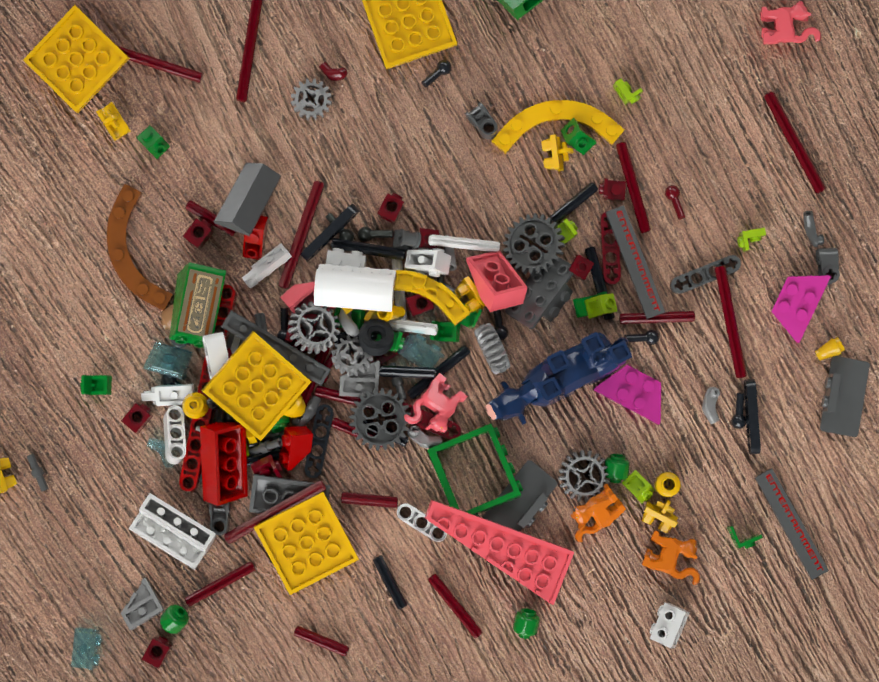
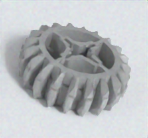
M309 302L308 306L303 303L301 308L297 307L295 313H292L290 316L293 320L288 322V325L292 326L288 329V332L294 333L290 339L294 340L296 338L297 340L294 345L298 346L301 344V351H304L307 347L308 353H312L314 348L316 354L320 353V349L325 352L327 347L331 348L333 342L338 340L335 335L340 334V331L335 329L340 326V323L334 322L338 319V316L332 317L331 314L334 312L332 309L327 311V306L321 308V306H314L313 302ZM306 314L317 315L315 319H305L302 316ZM323 319L327 324L328 331L327 328H325L322 324ZM316 323V325H315V326H316V327H315L316 330L311 334V332L313 331V330H312V328H313L312 325ZM300 324L306 331L305 336L301 332ZM314 336L326 338L321 342L311 341Z
M490 323L476 328L474 332L475 337L491 371L494 374L505 372L510 368L511 364L496 330Z
M581 450L580 457H578L576 452H573V460L570 456H567L566 459L569 463H561L562 466L566 467L565 470L559 469V472L564 473V476L558 477V480L565 481L560 487L567 486L564 493L568 494L571 491V499L578 495V502H581L582 496H584V501L588 502V496L593 497L595 493H600V489L604 490L603 483H610V480L605 479V476L609 475L604 473L607 466L602 467L601 465L605 461L604 458L597 461L599 454L596 453L592 458V451H588L587 456H585L584 450ZM580 460L590 461L583 470L573 466ZM594 465L599 470V481L592 476ZM569 471L577 477L574 488L569 481ZM587 471V476H589V479H591L592 481L583 480V482H581V477H579V473H585ZM585 483L596 486L590 492H579Z

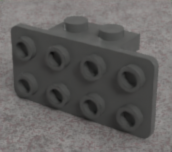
M558 257L560 262L553 261L555 267L548 266L549 272L542 269V273L539 275L535 270L534 275H530L525 282L528 288L523 304L506 308L505 313L529 329H534L542 317L552 322L558 316L560 309L573 293L567 285V282L573 276V273L569 271L571 264Z
M839 356L831 358L829 375L825 380L826 393L821 403L823 407L820 422L821 431L850 437L858 436L870 367L868 362Z
M528 460L514 477L515 481H520L523 491L520 492L521 497L486 511L482 518L521 531L525 526L529 528L536 520L533 516L538 511L542 512L548 505L546 502L547 497L556 488L558 483L531 460ZM510 483L506 486V488L502 491L498 498L513 492Z

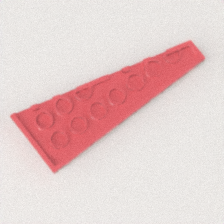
M431 500L424 517L426 520L548 603L554 605L574 555L573 550Z

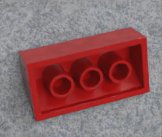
M214 422L200 426L203 500L219 506L247 497L246 428L239 422Z

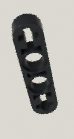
M351 204L300 255L306 262L310 261L360 210L354 204Z
M755 379L744 380V401L749 454H760L761 444Z
M327 404L320 405L315 415L312 429V448L319 445L322 447L323 453L320 456H314L311 448V452L307 455L305 473L310 478L319 477L323 470L334 416L333 408ZM324 408H328L327 410L330 412V416H326L325 422L329 421L328 426L323 423L317 424L318 419L322 421L323 415L320 414V410L323 411ZM320 426L325 427L327 430L324 437L316 435V429ZM310 457L321 459V463H316V468L319 469V472H315L314 475H311V471H308V468L313 466V461H309Z

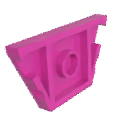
M830 275L788 276L771 312L797 343H800L830 280Z
M629 365L624 366L593 390L657 425L661 422V382Z

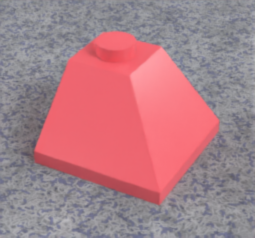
M315 281L296 284L280 298L293 313H295L297 307L301 308L303 303L307 306L309 302L314 304ZM327 307L326 310H334L336 307ZM306 314L302 317L305 319H315L317 315Z

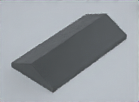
M246 162L214 223L250 236L281 175L265 164Z
M254 474L249 512L261 514L314 483ZM325 484L326 490L324 493L329 500L331 485Z

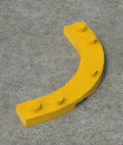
M553 100L535 104L518 113L499 131L491 142L506 154L523 134L538 124L546 121L572 120L573 118L578 123L597 132L611 145L615 143L625 129L595 107L577 101Z
M396 270L394 291L413 292L426 297L435 303L454 325H457L470 315L469 310L459 298L444 284L418 272ZM341 308L346 315L353 310L351 308Z

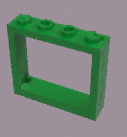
M491 423L427 449L449 505L459 509L437 453L489 432L513 492L465 511L473 515H478L521 497L520 492L523 491L520 481H515L513 476L516 472L512 462L508 463L505 457L508 455L504 444L500 445L498 438L501 436L498 428H493Z

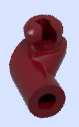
M326 61L319 66L321 71L331 81L343 80L348 74L344 67L332 69Z

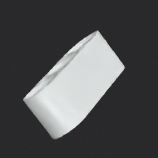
M223 332L203 336L210 380L229 359Z
M174 405L168 408L163 417L165 457L170 464L180 463L186 455L184 412L181 407ZM169 413H175L178 419H172ZM170 432H177L179 438H173ZM177 450L180 453V457H174L171 451Z
M407 503L398 507L397 516L403 522L433 541L441 542L446 538V532H444L441 538H435L432 532L437 526L428 520L426 527L419 528L417 526V519L426 515ZM402 507L410 508L411 515L404 518L401 516L400 510Z

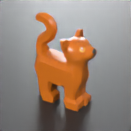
M605 484L604 490L591 497L585 505H578L573 508L571 517L576 520L579 528L575 533V540L577 542H583V534H594L602 528L610 526L626 510L623 503L616 497L608 484ZM593 516L595 520L594 525L591 527L585 526L589 519Z
M654 530L651 540L661 546L662 549L660 554L656 555L653 554L651 549L647 548L642 565L652 570H660L675 579L682 580L691 575L693 577L692 584L697 585L700 581L698 570L685 568L679 572L676 569L680 553L687 558H698L696 556L697 541L695 539L680 541L673 537H662L659 531Z

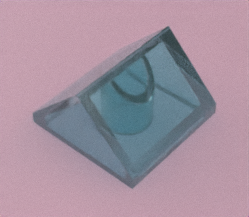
M155 342L143 369L185 381L192 352Z

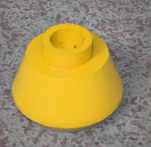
M197 392L188 394L182 402V409L185 415L192 419L203 417L209 408L206 403L207 398Z
M301 395L292 403L284 416L297 418L305 413L306 405Z

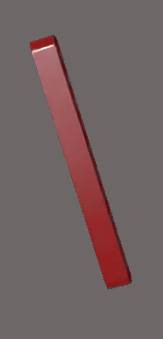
M223 285L214 333L226 319V317L221 318L219 316V311L222 308H227L228 314L230 310L234 312L237 292L230 285ZM227 289L232 290V296L229 299H224L223 292ZM227 330L224 332L226 344L230 334ZM205 356L197 393L203 394L208 400L209 397L201 391L210 381ZM209 408L203 417L192 419L186 455L184 456L179 480L180 488L184 491H194L199 486L202 471L201 448L194 450L192 443L196 439L201 441L200 432L196 431L197 422L202 420L205 422V425L211 424L214 409ZM192 458L198 462L195 469H191L188 465ZM188 477L194 481V485L191 488L185 486V480Z

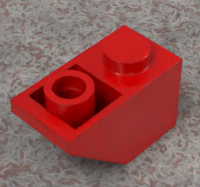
M260 216L251 235L247 236L244 234L242 257L256 260L262 258L268 217Z
M307 426L284 427V435L281 437L283 442L282 452L279 454V460L287 471L292 470L311 452L313 433Z

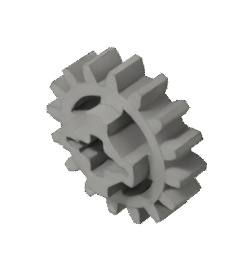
M306 79V84L299 82L300 88L294 87L293 89L296 94H291V98L295 99L291 101V105L296 106L294 112L300 111V118L306 115L308 121L311 116H313L314 120H317V115L323 118V111L329 112L327 105H332V101L328 100L332 98L331 93H327L329 91L328 86L323 88L324 83L321 81L317 84L316 79H313L312 83L308 79ZM303 93V99L299 102L300 94ZM307 94L314 98L316 105L308 100ZM324 97L323 105L320 106V100Z
M347 335V340L345 341L340 338L341 344L335 343L336 350L331 351L333 355L331 359L335 363V369H339L341 374L346 371L348 376L352 372H354L355 376H358V371L365 373L364 367H371L369 362L373 361V356L363 351L357 336L351 339ZM351 351H353L354 360H352Z

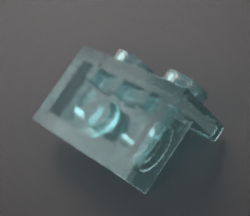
M409 333L402 349H399L397 352L416 366L434 368L440 358L443 359L445 356L441 353L442 349L433 343L431 346L425 343L426 338L418 333L416 335Z
M75 628L71 667L94 670L99 665L100 654H97V650L102 642V634H99L100 629Z

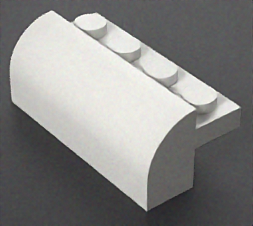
M319 264L315 276L314 305L392 312L396 270Z
M149 493L139 508V514L129 527L130 531L194 570L204 555H206L216 537V533Z

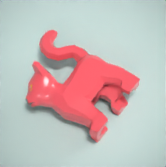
M798 1L793 7H781L775 10H768L767 7L761 8V21L774 22L775 27L773 30L768 28L761 29L763 44L775 45L781 42L802 43L811 34L814 35L815 41L818 42L821 39V33L817 28L809 27L804 29L800 36L795 35L793 20L808 21V16H811V13L808 12L807 7L802 1Z
M439 373L431 381L427 391L413 404L415 415L411 417L405 414L404 419L410 424L418 423L422 417L421 406L424 405L437 414L431 418L425 429L429 430L431 428L436 432L441 431L445 433L448 430V419L454 414L458 403L464 402L468 396L459 391L449 399L442 392L447 391L451 386L444 383L447 378Z

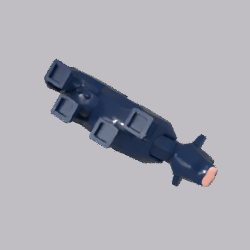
M594 332L582 338L580 344L564 352L562 350L557 351L528 371L521 383L523 386L520 388H510L505 381H502L500 384L504 391L487 403L485 406L487 414L492 420L500 419L502 421L518 417L522 425L526 424L524 410L527 405L532 403V405L547 407L572 395L577 389L587 384L591 385L618 370L620 366L626 363V360L632 358V354L627 347L628 339L620 337L612 344L604 334Z

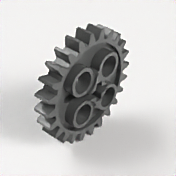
M534 213L533 218L527 214L526 220L519 217L520 223L518 224L513 221L514 229L508 227L511 233L504 235L508 239V241L503 242L507 246V248L503 249L508 254L506 259L511 260L510 264L512 267L516 265L515 269L517 271L522 269L524 274L528 270L531 275H534L535 270L539 275H541L542 269L549 272L548 266L555 267L553 261L560 262L557 256L558 254H564L560 248L565 247V244L560 241L564 240L565 237L559 235L563 231L561 228H557L558 224L556 222L552 223L553 220L550 217L546 220L544 214L540 218L536 213ZM531 228H536L534 234L528 235V231ZM523 235L531 242L537 243L541 248L547 250L548 253L542 252L534 245L531 246L528 241L520 238V236ZM550 237V243L547 245H543V241L545 240V238ZM520 244H525L522 251H517ZM540 253V258L533 261V256Z
M374 388L372 395L366 391V398L360 395L361 402L354 401L357 407L350 408L354 415L348 416V418L353 419L354 422L350 423L349 426L355 427L351 433L358 434L355 440L363 439L362 446L369 443L368 449L375 445L376 451H379L380 446L387 450L388 444L391 448H394V441L400 444L399 437L406 438L403 431H410L406 427L408 422L404 419L405 414L411 415V413H405L409 406H402L404 398L398 401V393L391 396L392 390L385 394L384 388H381L380 393H377L376 388ZM385 403H390L393 407L390 414L383 411ZM366 406H370L374 410V414L371 417H366L363 413ZM378 414L381 417L397 416L396 419L382 421V425L379 422L363 424L364 420L375 419L378 417ZM388 422H394L396 425V430L393 433L388 432L386 429ZM370 425H374L377 428L375 436H370L367 433V428Z

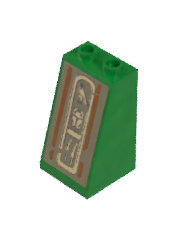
M189 262L177 274L169 339L175 340L179 344L190 343L194 344L197 348H204L203 336L214 334L226 270Z

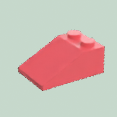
M500 250L466 258L479 296L490 312L523 304L528 287Z

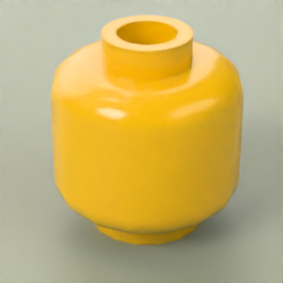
M671 472L659 474L654 482L656 492L664 497L676 495L681 487L679 477Z

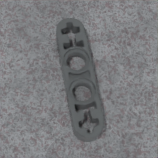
M727 256L675 277L670 282V289L675 294L685 293L717 280L716 276H711L709 273L711 266L727 265L729 259H731L732 262H736L734 269L732 267L726 268L727 275H730L739 270L741 261L737 256ZM694 273H698L702 277L701 282L698 284L694 283L691 279ZM687 276L688 283L691 285V287H688V284H686L681 287L682 290H680L679 288L675 289L674 285L677 284L676 281L678 280L679 283H682L686 281L684 277Z

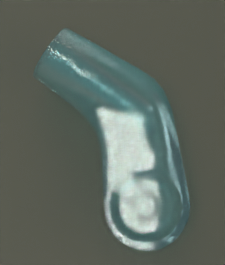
M149 437L146 447L154 449L160 454L166 468L174 467L175 464H170L166 460L165 442Z

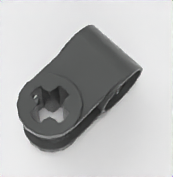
M479 102L478 106L472 111L466 112L465 116L483 138L493 139L497 135V123L485 106ZM490 125L494 130L491 133H487L484 131V127Z
M404 229L395 230L392 248L404 249L405 252L418 249L421 242V234L419 232L412 233Z
M836 247L817 249L818 275L832 274L833 277L830 278L827 284L830 285L840 277L838 249Z
M230 502L219 506L209 503L210 530L216 533V535L222 536L229 531ZM219 521H222L225 525L222 532H217L215 529V525Z

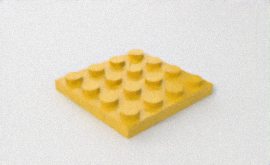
M362 0L386 70L457 46V41L442 0Z
M74 5L23 61L76 113H79L130 58Z
M252 331L201 391L261 441L290 408L292 403L308 387L311 381L258 334Z
M324 492L254 526L289 595L359 560Z

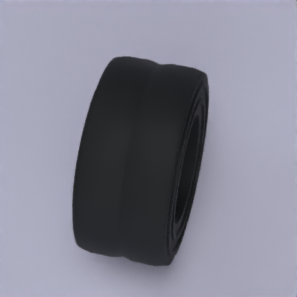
M371 319L362 325L359 331V344L364 352L372 356H380L386 354L391 349L394 341V331L388 322L381 319ZM373 334H379L381 335L382 339L379 341H374L371 339V336Z

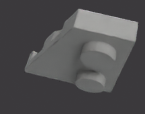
M380 361L370 363V368L364 367L365 373L358 371V376H355L354 372L350 376L347 374L340 376L339 396L359 397L362 395L366 397V391L372 395L374 388H376L378 393Z
M146 577L141 581L142 583L136 593H133L130 602L121 612L124 621L131 631L165 610Z

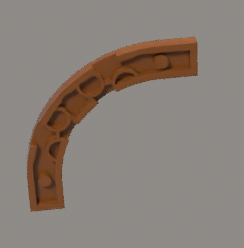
M124 184L115 200L108 219L107 248L110 260L117 275L131 292L147 303L165 310L174 295L148 281L137 270L129 253L126 240L128 224L133 210L143 193Z

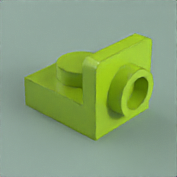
M622 78L613 85V88L625 105L629 102L634 104L641 99L642 88L631 93L630 85L628 82H624Z
M567 218L557 227L563 231L559 235L565 237L564 240L560 241L564 244L578 234L576 231L578 228L572 220L568 221Z
M765 228L739 233L740 237H737L739 248H742V252L749 250V239L750 243L761 241V237L766 235Z
M613 293L598 295L585 300L589 319L618 311Z
M636 470L622 482L623 486L640 503L648 501L655 491L652 485Z

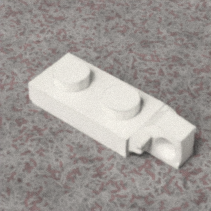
M281 243L251 266V271L243 276L242 279L249 288H252L279 266L286 263L292 256Z
M194 384L151 387V391L141 393L142 401H153V405L156 406L182 405L184 398L188 394L195 392Z

